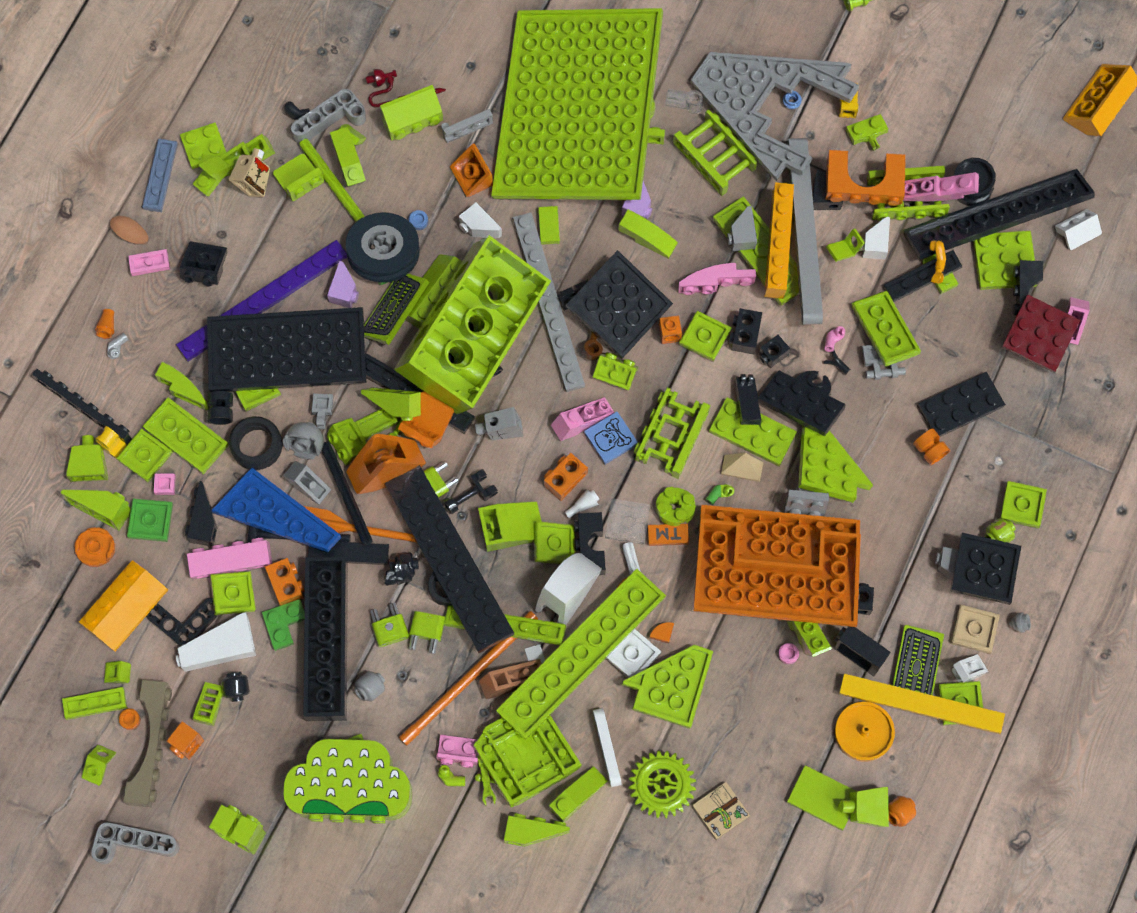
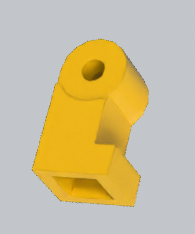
M858 91L850 103L840 99L839 117L856 118L858 113Z
M107 426L104 427L102 434L95 438L98 445H101L102 449L115 459L127 446L119 438V435Z

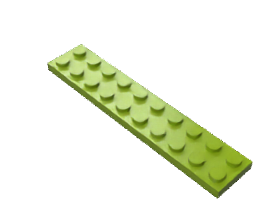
M636 569L496 710V713L526 740L666 598V595L643 573Z

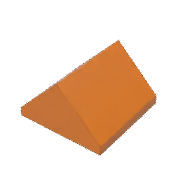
M472 144L450 166L466 197L475 195L493 186L492 173L475 144Z

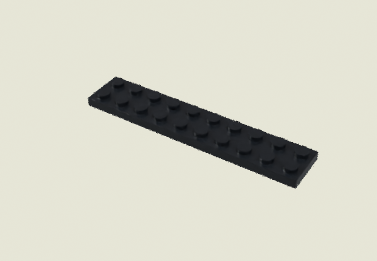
M1074 169L904 229V236L918 258L923 259L936 254V251L930 250V243L933 240L942 241L946 251L1095 198V192L1078 169Z
M419 465L386 482L387 490L477 652L481 653L514 635L513 629L421 466Z

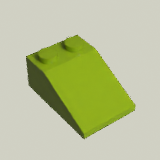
M62 489L61 491L62 496L69 505L120 531L131 513V509L128 506L129 503L118 492L113 494L109 491Z

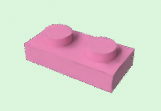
M167 249L128 256L132 276L170 270Z

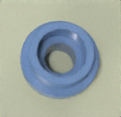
M793 91L791 94L787 92L784 95L783 104L786 108L796 109L801 105L802 99L798 92Z

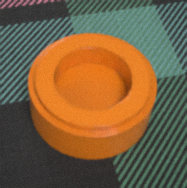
M126 709L119 716V723L126 730L136 729L141 721L139 713L134 709Z

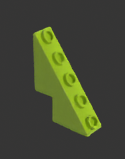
M786 620L790 630L796 633L805 655L814 657L832 649L818 623Z

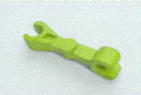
M478 756L484 786L483 804L487 806V797H492L494 804H496V796L490 787L488 770Z

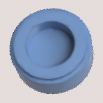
M416 210L410 214L409 222L416 230H423L428 225V216L424 211Z

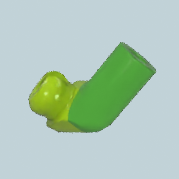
M727 484L716 485L705 500L713 505L718 498L732 496L734 488Z

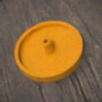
M857 702L848 706L839 715L835 725V738L839 748L848 757L861 762H869L881 758L890 749L895 737V727L890 715L882 707L871 702Z

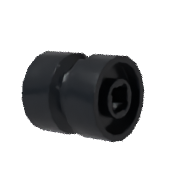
M227 391L208 393L207 405L210 408L207 410V421L214 425L232 423L233 410L231 407L233 406V394Z

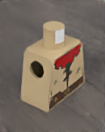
M256 148L253 149L251 155H241L229 177V181L249 197H264L270 168L262 161L264 152Z

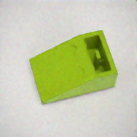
M537 502L495 504L478 508L487 552L534 542L535 522H542Z

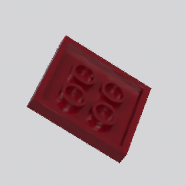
M1027 294L1001 347L1055 373L1080 320Z

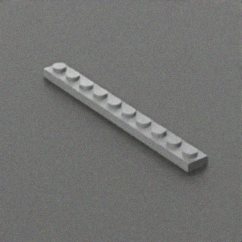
M532 213L513 217L526 263L551 280L538 303L565 390L569 392L584 388L585 383Z

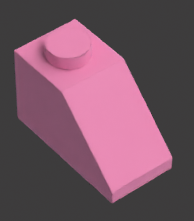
M1073 297L1069 299L1065 313L1080 320L1070 343L1079 344L1090 311L1089 301Z

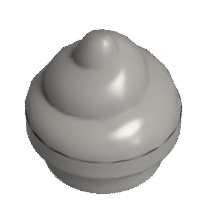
M1023 612L1017 613L1011 619L1009 625L1016 631L1024 633L1026 630H1030V617Z

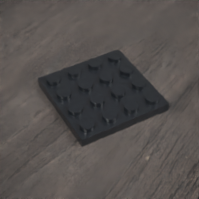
M617 250L565 306L622 359L673 303Z

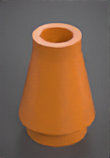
M103 310L95 328L98 337L109 339L114 334L115 312L113 310Z

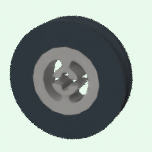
M381 212L367 215L358 220L347 234L346 251L348 262L359 276L369 281L392 282L410 273L418 262L420 254L418 233L407 219L397 214Z

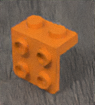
M421 392V415L413 417V420L402 421L398 429L405 436L419 441L422 446L433 448L440 443L453 416L454 409L428 393Z

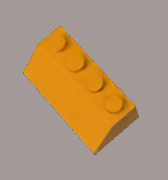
M1102 64L1065 114L1063 120L1086 135L1102 136L1137 87V75L1131 65Z
M132 560L80 619L79 623L116 652L166 594L168 589Z

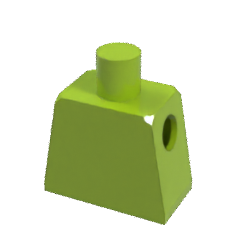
M92 435L82 436V445L72 446L67 469V477L70 482L108 480L104 451L101 445H94V436Z
M888 787L850 792V800L840 801V812L850 813V821L874 827H889Z

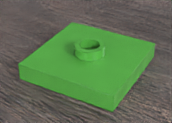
M133 499L127 533L128 539L168 542L173 502Z

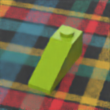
M348 127L330 132L346 186L349 187L365 182L366 179Z
M375 387L361 389V394L392 416L401 417L403 421L413 420V417L421 415V392Z
M593 766L563 791L549 805V810L561 822L565 823L608 780Z

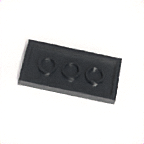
M984 372L918 403L917 407L929 428H934L941 437L1003 408L1006 404L988 373Z

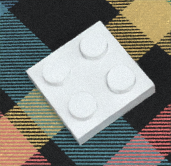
M634 629L606 659L630 678L646 670L661 654V651Z

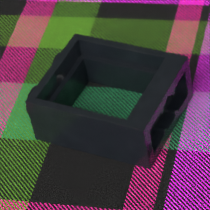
M848 626L847 629L843 627L834 640L837 643L834 648L836 651L872 676L877 674L891 653L856 627Z

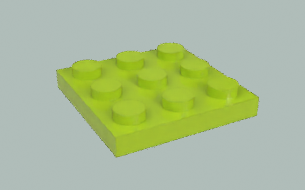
M1031 231L994 233L973 241L980 290L1013 288L1016 285V277H1013L1014 266L1020 260L1035 261Z

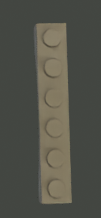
M142 680L139 700L142 704L146 705L148 711L150 739L146 757L140 770L131 782L126 781L123 801L126 805L152 808V802L156 801L157 790H154L155 782H158L160 777L158 762L162 761L163 757L161 742L165 741L166 737L164 722L169 717L167 702L172 697V689L167 682Z

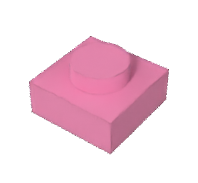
M155 474L154 494L175 495L176 475Z

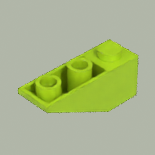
M514 814L513 816H508L504 843L526 847L568 834L570 827L566 826L567 823L554 821V824L546 823V819L534 817V820L525 819V815Z

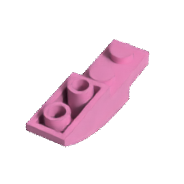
M974 172L944 178L932 176L905 181V197L903 201L962 199L964 195L978 193L979 175Z
M726 263L704 268L680 281L678 293L685 295L698 292L712 294L717 292L718 285L724 287L731 286L732 284L749 286L755 283L756 269L736 270V263Z

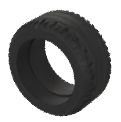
M259 416L245 418L237 423L231 431L229 437L230 451L237 463L246 469H266L277 461L282 452L283 443L280 432L276 425L266 418ZM255 430L269 433L272 437V444L264 454L251 457L240 451V442L247 433Z

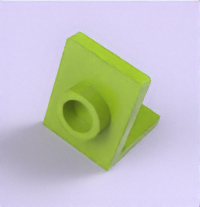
M854 228L845 240L828 244L826 248L835 262L855 257L865 242ZM853 236L856 237L858 242L856 247L852 243Z
M97 745L87 756L82 779L100 786L107 764L116 755V752ZM104 752L108 754V756L103 757L98 755L97 753Z

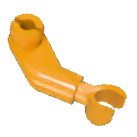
M933 240L930 243V250L936 251L937 261L935 264L936 271L931 282L940 284L944 280L942 272L945 267L946 254L943 242Z

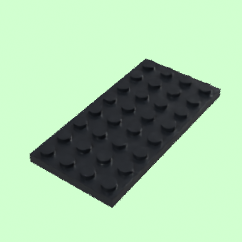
M363 307L207 317L209 392L367 383Z

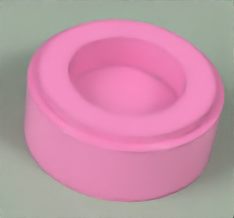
M792 643L782 645L778 652L779 659L784 664L795 663L799 657L798 648Z

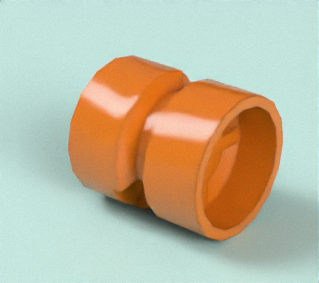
M934 428L923 433L913 443L919 452H924L923 457L930 466L940 461L950 452L945 442L939 441L940 436Z

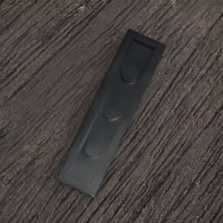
M954 250L945 253L946 262L942 272L944 277L962 268V264ZM937 259L884 284L893 302L933 283L931 279L936 271L935 264Z
M337 542L329 552L309 546L308 557L346 556L347 562L352 564L388 565L389 544L371 543L363 546L362 543Z

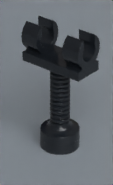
M484 469L470 476V480L474 485L471 490L469 489L456 499L449 497L443 501L450 514L459 510L458 506L462 502L467 501V499L477 493H480L484 501L498 493L495 485H491L486 490L480 485L479 482L487 478Z

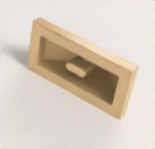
M747 453L728 454L724 456L721 475L760 482L763 462Z

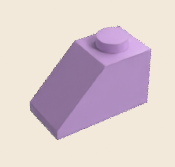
M644 181L641 200H626L622 207L623 216L629 209L643 218L648 219L652 212V208H650L651 199Z
M339 261L327 295L329 303L352 308L353 303H356L358 300L359 292H357L356 285L345 264Z

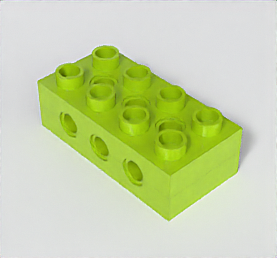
M490 235L472 245L394 370L429 395L452 407L454 413L459 414L472 409L551 280ZM488 290L492 292L493 300L488 296ZM468 321L473 324L474 332L469 329ZM449 352L454 357V364L449 361Z

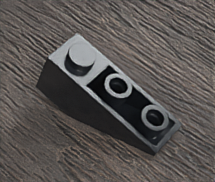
M199 481V486L195 487L194 490L195 504L190 508L189 516L191 517L190 525L187 524L185 536H187L190 543L214 546L218 527L203 481Z

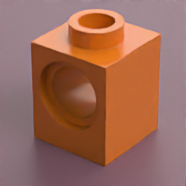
M679 315L659 319L662 344L680 342L682 331Z

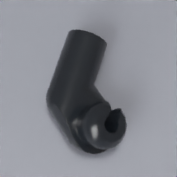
M291 101L286 102L284 106L285 113L294 120L310 112L309 108L300 110Z

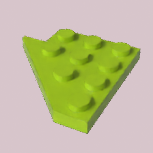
M802 425L798 488L818 493H829L830 497L853 503L857 498V487L870 490L873 487L871 481L830 430L824 437Z
M693 645L624 680L621 685L638 690L632 710L690 729L713 651Z

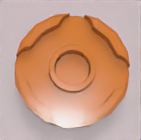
M92 527L78 536L75 542V553L83 564L89 567H100L112 559L116 544L107 530L100 527Z

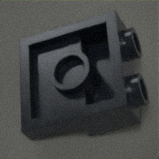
M190 241L179 268L180 279L187 283H193L194 281L202 282L205 286L218 285L228 253L227 247Z

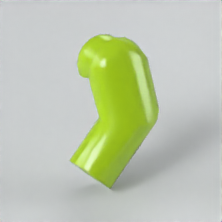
M447 765L439 767L438 776L446 786H465V776H454Z

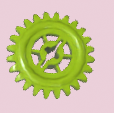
M658 750L655 757L650 752L649 759L644 756L641 758L643 764L635 763L638 770H631V773L635 775V777L629 778V781L634 783L629 786V790H635L631 794V798L638 797L635 805L642 803L641 811L648 808V816L655 811L656 818H659L661 812L664 814L665 819L668 817V812H671L675 817L676 809L682 813V804L688 807L689 802L687 799H694V796L689 793L696 791V788L690 785L696 782V779L690 778L694 771H687L690 764L682 765L684 758L676 760V753L669 757V752L666 751L664 756H662ZM665 769L670 771L668 775L660 774L658 770ZM654 771H656L657 776L655 777V779L649 778V776ZM672 774L675 775L677 782L671 781L670 776ZM660 781H665L664 784L668 786L660 789V785L657 784H660ZM647 786L653 787V790H654V793H653V794H651V793L649 792V789H648ZM670 790H676L671 797L668 796ZM656 794L665 795L667 799H659L654 796Z

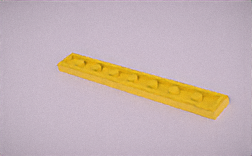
M848 674L843 676L839 693L840 695L996 734H1001L1005 713Z

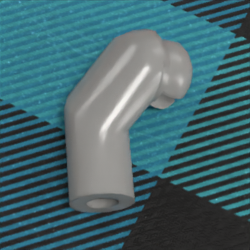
M124 332L108 343L107 354L111 359L119 357L121 345L129 340Z

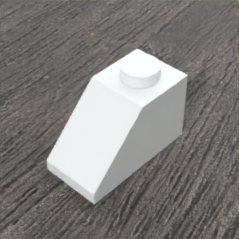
M476 202L459 216V227L464 233L468 232L472 237H486L490 235L493 238H500L502 236L501 227Z
M885 217L866 232L863 239L865 244L860 249V251H863L862 258L886 259L888 254L890 217Z

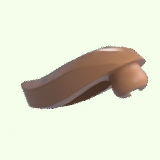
M116 216L111 219L110 227L123 240L140 245L148 243L149 238L146 231L133 219L125 216Z

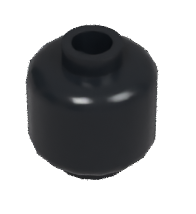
M242 671L225 674L226 677L221 680L224 697L231 698L232 702L244 700L243 696L248 695L250 692L248 677L242 674Z

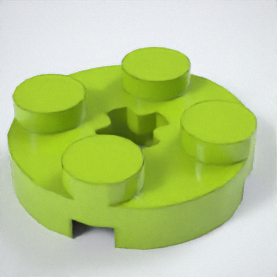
M667 487L656 500V512L660 520L667 525L680 526L681 523L689 522L695 514V498L684 489ZM672 504H679L681 508L673 510Z

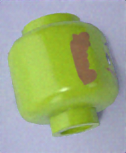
M999 518L987 526L985 538L1010 543L1015 538L1014 531L1016 528L1011 521Z

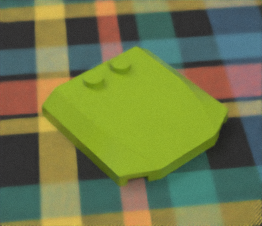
M551 715L526 740L503 718H500L485 727L482 735L473 747L510 808L522 804L572 775L582 765Z

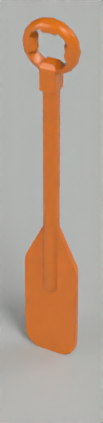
M303 506L336 532L350 531L357 533L354 524L346 522L331 511ZM367 526L370 535L416 542L414 536L410 533Z

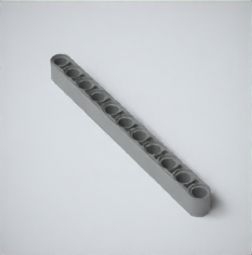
M807 138L787 139V145L809 155ZM809 164L803 175L789 169L790 184H794L792 214L802 325L823 323Z

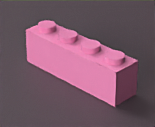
M255 538L251 540L252 543L244 544V541L233 542L232 546L229 547L215 545L212 546V550L204 551V548L193 549L192 553L187 554L190 578L210 577L211 574L234 573L263 568L273 564L270 543L267 540H263V538Z

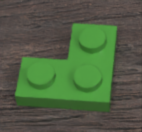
M300 599L262 612L275 651L294 645L288 626L305 620V611Z

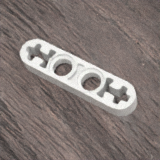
M603 708L593 710V716L611 788L622 785L605 713Z

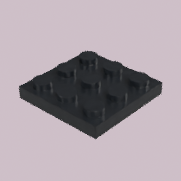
M961 533L950 592L1010 605L1013 598L1021 545Z

